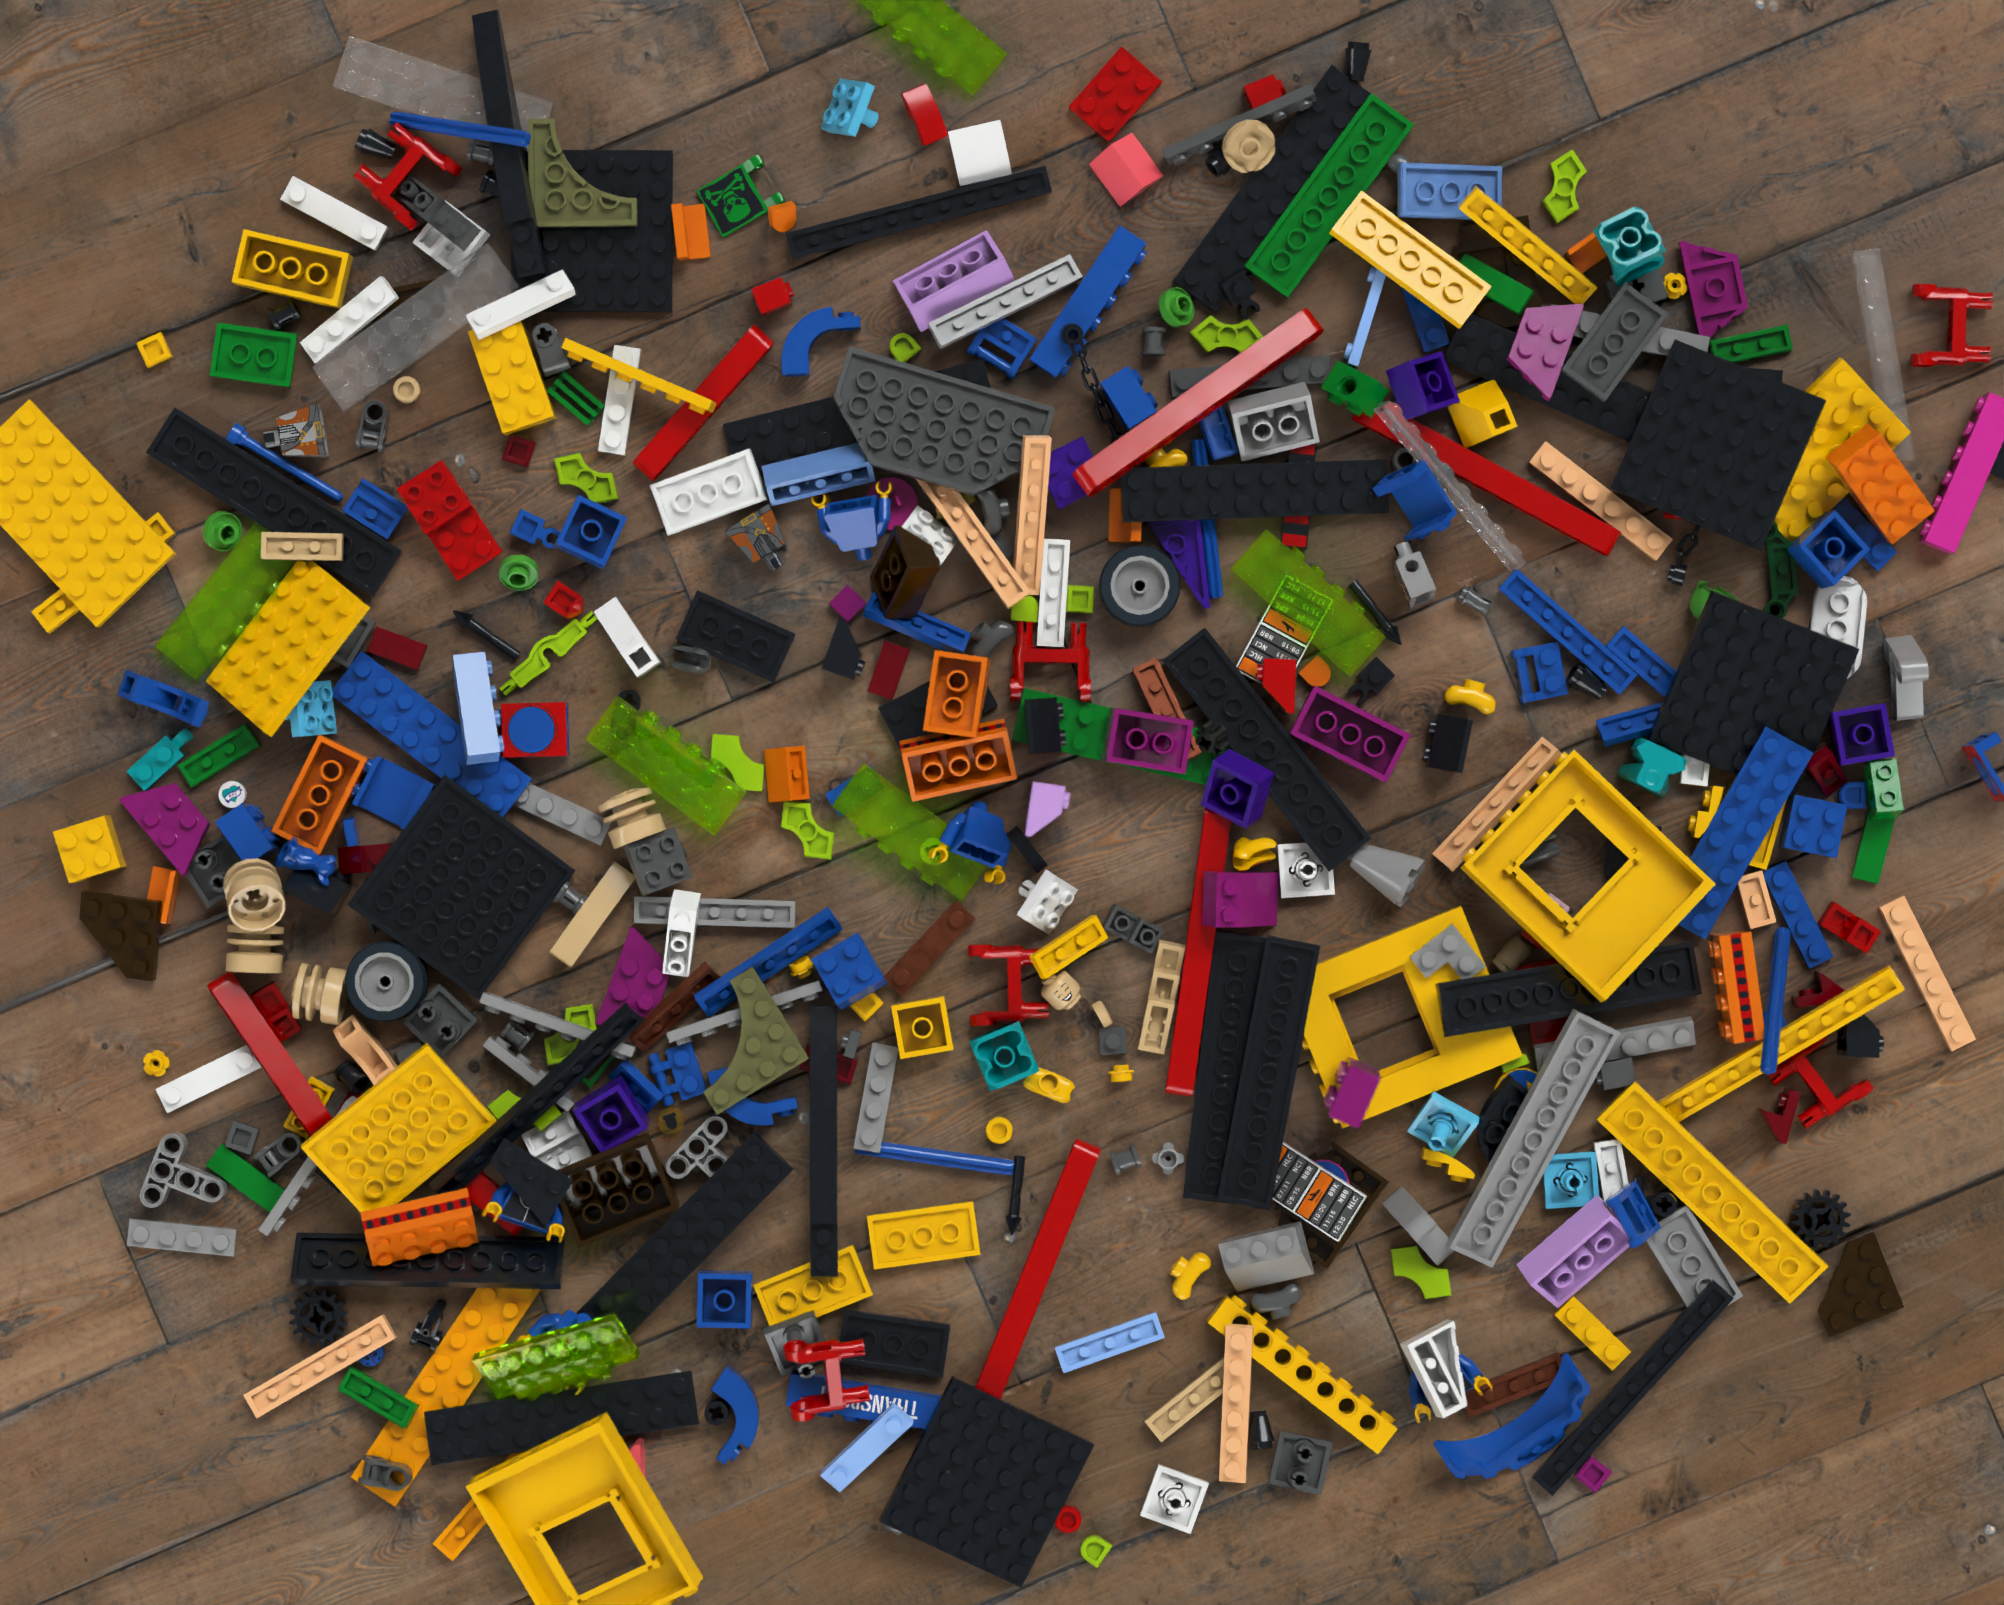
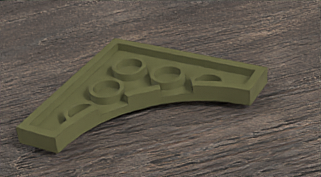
M555 118L528 119V132L531 134L528 146V178L538 228L638 226L637 198L621 197L601 191L587 183L572 168L560 146Z
M753 966L730 980L741 1010V1035L737 1051L732 1062L721 1077L703 1091L717 1115L809 1059Z

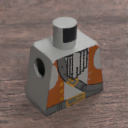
M318 404L277 417L278 430L263 432L266 448L281 446L282 455L285 457H330L322 408Z
M1403 542L1393 547L1398 558L1394 562V570L1409 609L1434 600L1436 587L1421 552L1413 553L1409 542ZM1408 568H1413V569L1416 570V571H1415V572H1408L1407 569H1408Z

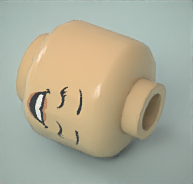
M1058 971L1046 980L1043 979L1041 981L1043 984L1041 989L1042 997L1056 1010H1069L1081 997L1079 994V983L1066 971Z

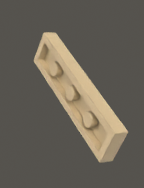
M1224 1356L1144 1420L1160 1442H1163L1223 1393Z

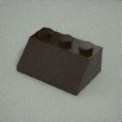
M901 526L893 527L870 576L886 619L915 617L920 606L923 604L928 590L931 588L937 572L940 570V560L935 555L932 545Z

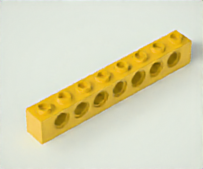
M1225 1295L1207 1318V1322L1225 1336L1227 1323L1232 1324L1233 1320L1238 1316L1245 1317L1247 1325H1254L1252 1357L1371 1450L1379 1454L1397 1431L1396 1425L1393 1424L1396 1419L1384 1410L1379 1413L1372 1408L1374 1402L1361 1393L1358 1397L1350 1391L1353 1386L1342 1377L1337 1381L1330 1375L1332 1370L1321 1361H1318L1316 1364L1308 1358L1310 1353L1298 1344L1294 1347L1288 1343L1289 1336L1280 1329L1276 1328L1273 1331L1266 1326L1268 1320L1255 1311L1252 1315L1244 1309L1247 1304L1236 1295L1232 1298ZM1261 1332L1268 1335V1342L1263 1346L1256 1345L1254 1343L1255 1335ZM1280 1349H1286L1290 1353L1288 1360L1285 1362L1275 1360V1354ZM1303 1365L1311 1369L1310 1375L1305 1379L1296 1376L1297 1369ZM1322 1382H1329L1332 1385V1390L1327 1395H1321L1317 1391L1318 1386ZM1345 1398L1351 1399L1353 1401L1352 1408L1349 1411H1341L1339 1409L1341 1400ZM1365 1415L1374 1417V1423L1369 1428H1364L1360 1425V1420Z

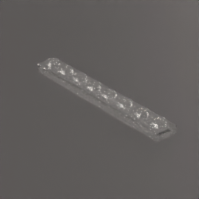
M1880 247L1855 251L1851 253L1874 392L1910 431ZM1911 433L1893 449L1900 462L1915 459Z
M1390 400L1380 402L1373 409L1417 462L1422 459L1425 460L1452 504L1508 570L1520 569L1526 563L1520 548L1506 539V533L1503 528L1490 520L1487 509L1474 501L1471 497L1470 489L1465 484L1457 481L1453 476L1455 474L1453 469L1448 464L1441 462L1436 456L1438 454L1436 449L1430 443H1425L1419 436V429L1413 423H1408L1402 416V409Z

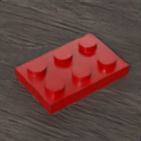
M1121 46L1068 108L1109 143L1161 85L1162 81Z

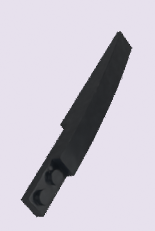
M499 10L472 15L487 125L522 130ZM490 141L504 221L509 227L518 277L525 278L547 273L527 173L528 159L524 146Z
M810 1006L811 1277L838 1276L837 1006Z

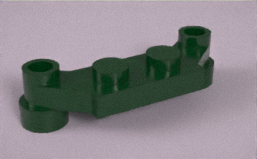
M1774 522L1765 542L1771 598L1764 605L1763 611L1770 613V607L1773 606L1776 608L1775 615L1784 618L1787 611L1786 606L1794 595H1799L1796 560L1786 550L1794 541L1788 542L1778 532V526Z

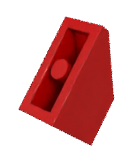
M1263 658L1262 664H1257V680H1262L1261 686L1287 714H1294L1296 659Z

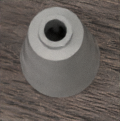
M1364 844L1348 857V860L1351 861L1350 867L1400 908L1410 898L1405 894H1409L1412 889H1415L1426 860L1416 856L1369 844Z

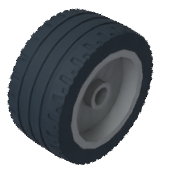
M1143 545L1130 546L1115 553L1105 564L1099 580L1100 598L1105 609L1117 621L1134 627L1153 625L1164 619L1177 603L1180 593L1179 574L1170 558L1158 549ZM1137 581L1144 582L1145 588L1142 591L1135 589Z
M379 941L362 948L352 958L346 972L345 987L350 1002L358 1012L375 1021L391 1022L407 1017L419 1007L427 993L428 973L423 960L397 941ZM384 976L390 979V985H383Z

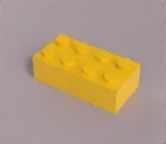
M243 229L231 282L241 287L341 309L353 256L341 251Z
M523 320L481 340H478L473 330L468 331L502 433L505 436L557 419Z

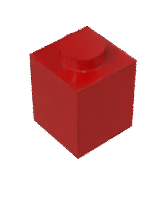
M1274 74L1243 87V93L1250 110L1286 94L1281 79L1276 80Z
M781 277L751 289L762 317L792 305L790 298L794 297V293L789 281L783 283Z

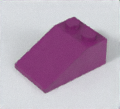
M1110 707L1101 761L1185 774L1194 721Z
M1204 871L1202 925L1211 927L1277 926L1279 872Z

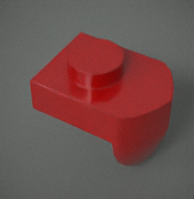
M557 581L543 602L566 619L576 618L584 610L583 597L560 581Z

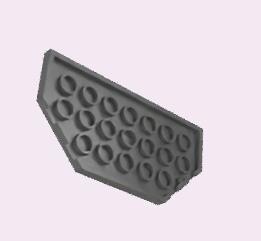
M850 346L833 398L871 466L971 496H975L1020 472L1023 435L1048 436L1056 409L1055 407Z

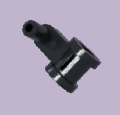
M1636 1175L1633 1177V1181L1636 1180L1644 1195V1177ZM1669 1188L1660 1190L1656 1196L1644 1195L1650 1208L1659 1216L1667 1217L1672 1215L1680 1204V1199ZM1664 1197H1667L1668 1202H1672L1668 1208L1665 1203L1661 1202Z
M437 1300L434 1307L427 1312L423 1323L418 1322L412 1334L410 1345H420L429 1349L430 1353L435 1354L444 1333L439 1330L443 1319L442 1313L446 1307L444 1300Z

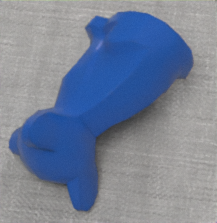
M292 837L279 851L275 865L292 870H314L319 882L327 887L329 885L328 877L335 870L336 857L324 854L319 856L312 849L299 845L297 838Z

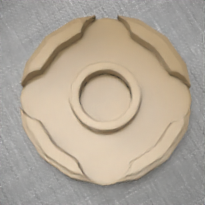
M1244 120L1236 123L1228 130L1223 139L1222 151L1225 160L1233 169L1241 173L1261 170L1271 161L1275 154L1274 134L1266 124L1258 120Z

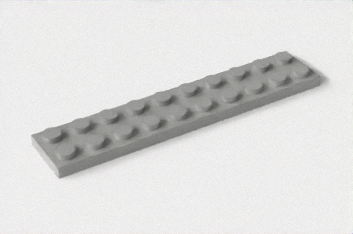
M1572 1010L1446 1244L1450 1249L1493 1268L1620 1034L1618 1030L1580 1011Z

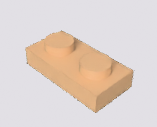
M1760 870L1742 875L1737 888L1749 929L1775 923L1776 918L1763 871Z

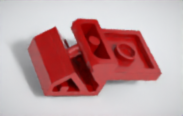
M440 460L397 488L398 493L423 532L429 536L457 581H460L504 553L475 509L474 504L464 489L460 487L455 476L443 460Z

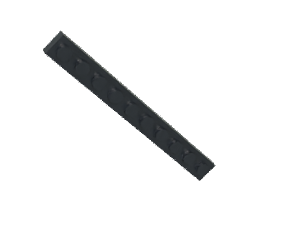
M1046 166L787 232L786 237L792 260L1047 195L1052 193Z
M625 1002L429 1183L432 1190L437 1194L463 1189L490 1164V1160L504 1138L513 1143L645 1021L642 1014Z
M1712 1279L1537 1469L1532 1478L1553 1496L1734 1298Z

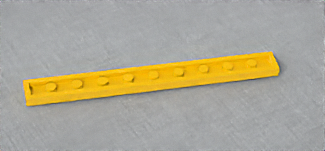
M1890 965L1781 1028L1777 1065L1904 991L1903 984ZM1763 1040L1660 1099L1658 1103L1680 1122L1762 1074L1760 1066Z

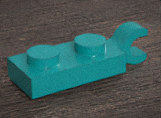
M188 729L180 731L173 740L166 735L129 768L127 773L144 791H147L186 756L181 748L195 736Z

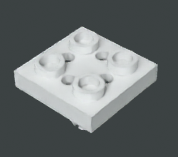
M918 505L902 525L904 529L932 545L935 555L940 560V565L958 542V538L950 528L945 527L928 511L923 510Z
M1306 843L1277 844L1281 898L1335 895L1333 869L1329 872ZM1303 852L1308 853V855H1309L1308 859H1302V858L1307 857V854H1304L1303 856H1301V854H1302ZM1317 865H1322L1323 870H1322L1321 867H1318V872H1317ZM1290 867H1292L1291 872H1294V869H1295V871H1296L1295 874H1290V873H1289V868H1290ZM1304 880H1310L1305 882L1306 885H1309L1308 887L1303 885Z
M1045 870L1036 885L1030 880H1025L1022 883L1029 888V891L1020 886L1019 894L1027 899L1017 915L1049 935L1058 925L1060 917L1067 906L1073 902L1078 889Z
M1158 1464L1140 1516L1191 1534L1209 1482ZM1178 1482L1182 1483V1484H1183V1487L1181 1488V1485H1180V1484L1176 1485V1483H1178ZM1186 1499H1187V1500H1190V1502H1191L1190 1505H1189V1502H1186V1503H1185V1500H1186Z

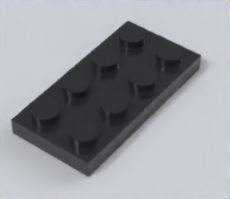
M697 590L676 640L692 647L704 649L714 657L774 683L796 634Z
M930 681L878 708L899 749V741L936 733L923 731ZM988 686L982 714L998 706Z
M844 1308L839 1343L863 1338L865 1356L843 1358L839 1363L943 1378L951 1324Z

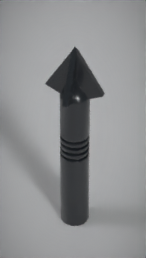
M1356 579L1348 585L1367 611H1370L1369 613L1373 615L1372 617H1375V621L1385 632L1384 637L1402 645L1398 626H1393L1383 612L1379 611L1378 606H1375L1376 603Z
M453 610L462 628L468 627L480 637L483 636L482 638L487 639L490 644L516 661L521 654L519 650L492 631L489 632V629L487 630L485 626L473 619V614Z
M1015 1155L1012 1179L1013 1189H1011L1013 1191H1011L1009 1215L1005 1216L1011 1236L1022 1219L1019 1216L1025 1156Z

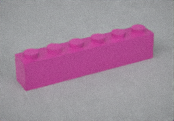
M1991 392L1984 394L1983 397L1979 396L1973 407V411L1976 413L1972 422L1968 421L1963 430L1962 436H1965L1962 446L1958 445L1951 458V460L1955 461L1951 471L1947 470L1941 480V485L1944 486L1940 496L1936 495L1931 503L1935 511L1931 514L1929 520L1925 519L1919 531V534L1922 535L1920 542L1947 554L1955 553L2004 441V398Z

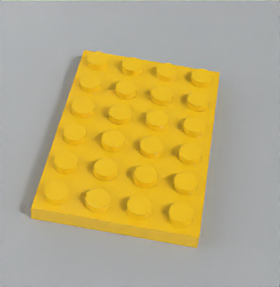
M1841 357L1805 390L1807 393L1825 399L1826 404L1774 521L1778 526V531L1788 542L1795 541L1810 525L1825 512H1829L1849 493L1825 457L1867 423L1881 433L1892 450L1911 433Z
M297 560L206 679V682L264 733L272 737L370 607L315 561Z
M425 1043L303 1142L301 1149L360 1212L399 1203L479 1138L496 1122V1118L431 1046Z

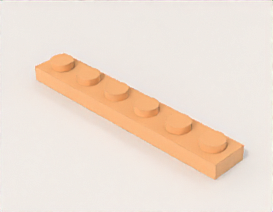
M1023 435L1013 568L1031 592L1029 595H1040L1052 442L1050 436Z
M1545 441L1528 462L1606 524L1619 530L1623 537L1654 561H1657L1673 540Z
M916 479L1007 609L1027 597L1031 592L958 491Z
M1541 737L1432 854L1453 872L1463 862L1462 857L1472 847L1475 849L1485 833L1490 828L1494 829L1499 823L1498 820L1518 803L1517 800L1536 784L1535 781L1545 771H1548L1554 765L1556 759L1562 754L1559 749Z
M1902 895L1878 907L1949 1050L1954 1051L1976 1040L1905 896Z
M383 1314L243 1396L255 1417L258 1418L397 1338Z
M1226 1324L1219 1481L1246 1483L1254 1325Z

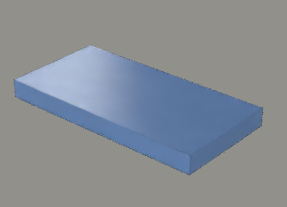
M1398 163L1397 217L1472 220L1458 208V205L1475 186L1502 207V166Z

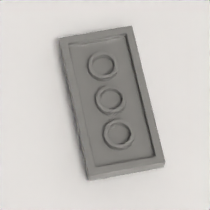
M1686 1204L1676 1209L1672 1215L1658 1220L1661 1228L1647 1239L1646 1242L1686 1307L1712 1279L1734 1298L1730 1304L1743 1297L1727 1268Z

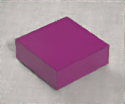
M847 584L829 604L849 622L867 603Z
M1590 1454L1574 1473V1476L1596 1493L1612 1472Z

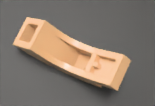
M354 1014L332 1030L339 1044L360 1065L373 1085L397 1067V1064L377 1038Z

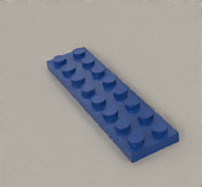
M360 651L332 689L334 698L440 778L444 774L504 818L533 780L501 755L497 762L466 765L460 724L363 651Z
M1765 726L1719 805L1708 828L1689 857L1716 885L1680 921V926L1706 939L1812 757V751Z

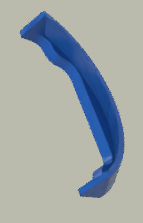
M1568 1353L1562 1356L1557 1375L1549 1388L1533 1406L1518 1418L1495 1431L1476 1438L1461 1441L1437 1440L1433 1445L1447 1467L1457 1478L1465 1479V1476L1482 1475L1486 1479L1496 1477L1498 1471L1511 1468L1512 1471L1533 1462L1541 1454L1548 1452L1566 1436L1564 1433L1565 1429L1571 1422H1577L1583 1413L1580 1408L1586 1395L1590 1394V1385Z

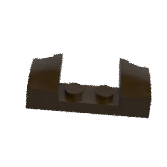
M1528 215L1515 217L1530 230ZM1478 224L1459 227L1458 231L1464 232L1460 247L1453 246L1452 256L1503 248L1507 276L1534 291V295L1525 309L1542 307L1540 295H1538L1535 271ZM1496 302L1479 304L1472 312L1508 329L1518 327L1523 312L1519 316Z
M1334 1142L1331 1143L1332 1150L1319 1157L1314 1152L1310 1154L1309 1158L1313 1161L1331 1160L1339 1164L1346 1171L1350 1185L1367 1195V1198L1341 1240L1337 1242L1279 1203L1275 1204V1210L1281 1211L1278 1226L1301 1221L1310 1258L1326 1269L1332 1264L1346 1241L1389 1182Z

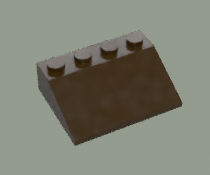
M648 1133L557 1169L574 1180L561 1200L560 1206L578 1248L679 1208L680 1203L673 1185Z

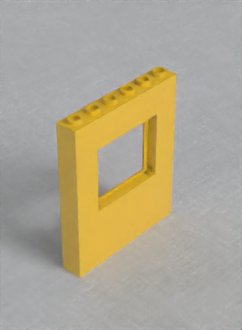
M1573 750L1568 755L1564 751L1554 762L1557 767L1551 773L1545 771L1535 781L1539 786L1532 793L1527 790L1517 800L1520 806L1514 812L1509 809L1498 820L1502 823L1496 831L1490 828L1480 839L1483 844L1476 851L1472 847L1462 857L1465 863L1460 868L1600 1002H1603L1716 884L1580 754ZM1576 808L1629 860L1572 918L1519 866Z
M1461 905L1317 963L1302 1045L1304 1050L1309 1048L1313 1058L1309 1062L1314 1074L1320 1073L1323 1080L1319 1087L1324 1098L1329 1086H1335L1337 1083L1335 1073L1340 1061L1346 1062L1348 1056L1359 1061L1334 999L1400 972H1403L1434 1049L1379 1070L1381 1079L1363 1120L1523 1056L1511 1026L1444 1037L1435 984L1460 980L1461 978L1448 962L1426 978L1409 957L1445 928L1453 924L1484 963ZM1483 968L1473 977L1489 975L1487 968ZM1332 1118L1335 1124H1341L1342 1129L1351 1126Z
M607 1412L474 1476L466 1485L468 1492L535 1605H671L676 1601L677 1597L681 1595L689 1597L697 1592L698 1585L704 1578ZM610 1501L646 1564L578 1595L542 1533Z

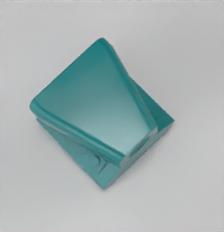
M1632 207L1600 223L1593 230L1609 258L1613 278L1618 287L1622 286L1625 282L1629 283L1660 268L1665 263L1662 253L1667 251L1662 244L1661 237L1654 231L1648 221L1647 213L1639 207Z
M1636 738L1633 745L1629 748L1637 763L1620 766L1617 776L1642 790L1663 798L1669 791V775L1684 771L1687 759L1649 740Z
M1019 1021L994 1029L973 1038L969 1042L990 1091L1040 1071Z

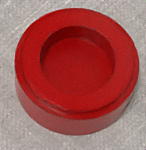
M1064 1505L1055 1521L1057 1528L1064 1533H1073L1078 1530L1082 1521L1080 1511L1072 1505Z

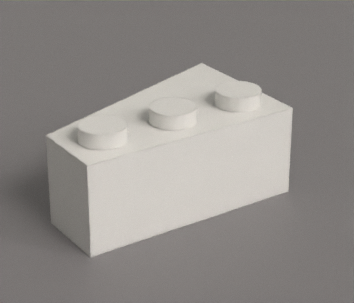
M1448 1319L1400 1344L1435 1416L1445 1418L1467 1406L1463 1375L1460 1370L1458 1357L1459 1348L1456 1343L1454 1330L1456 1329L1455 1321Z

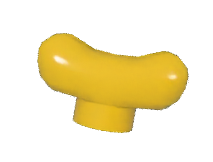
M1161 448L1144 461L1149 467L1185 466L1187 455L1180 449H1172L1165 453Z
M1466 678L1463 687L1452 685L1446 690L1444 699L1450 705H1469L1486 715L1493 713L1496 707L1494 697L1484 693L1486 684Z
M1246 837L1240 838L1235 843L1233 849L1234 868L1239 872H1245L1253 866L1272 861L1276 858V854L1269 849L1276 847V841L1266 837L1254 840Z
M1038 1067L1040 1071L1027 1076L1023 1080V1085L1028 1090L1060 1103L1070 1102V1094L1075 1089V1085L1071 1080Z
M1198 1252L1194 1253L1189 1260L1182 1256L1176 1260L1169 1274L1175 1277L1172 1291L1177 1298L1185 1300L1190 1297L1192 1286L1196 1279L1211 1266V1259L1208 1255Z

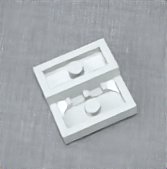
M1000 120L948 131L960 187L1012 174Z
M448 203L481 230L465 251L460 249L429 223L425 225L412 243L455 276L459 277L489 238L490 234Z
M570 1111L562 1112L563 1115L543 1132L535 1127L521 1135L530 1154L556 1170L593 1155Z

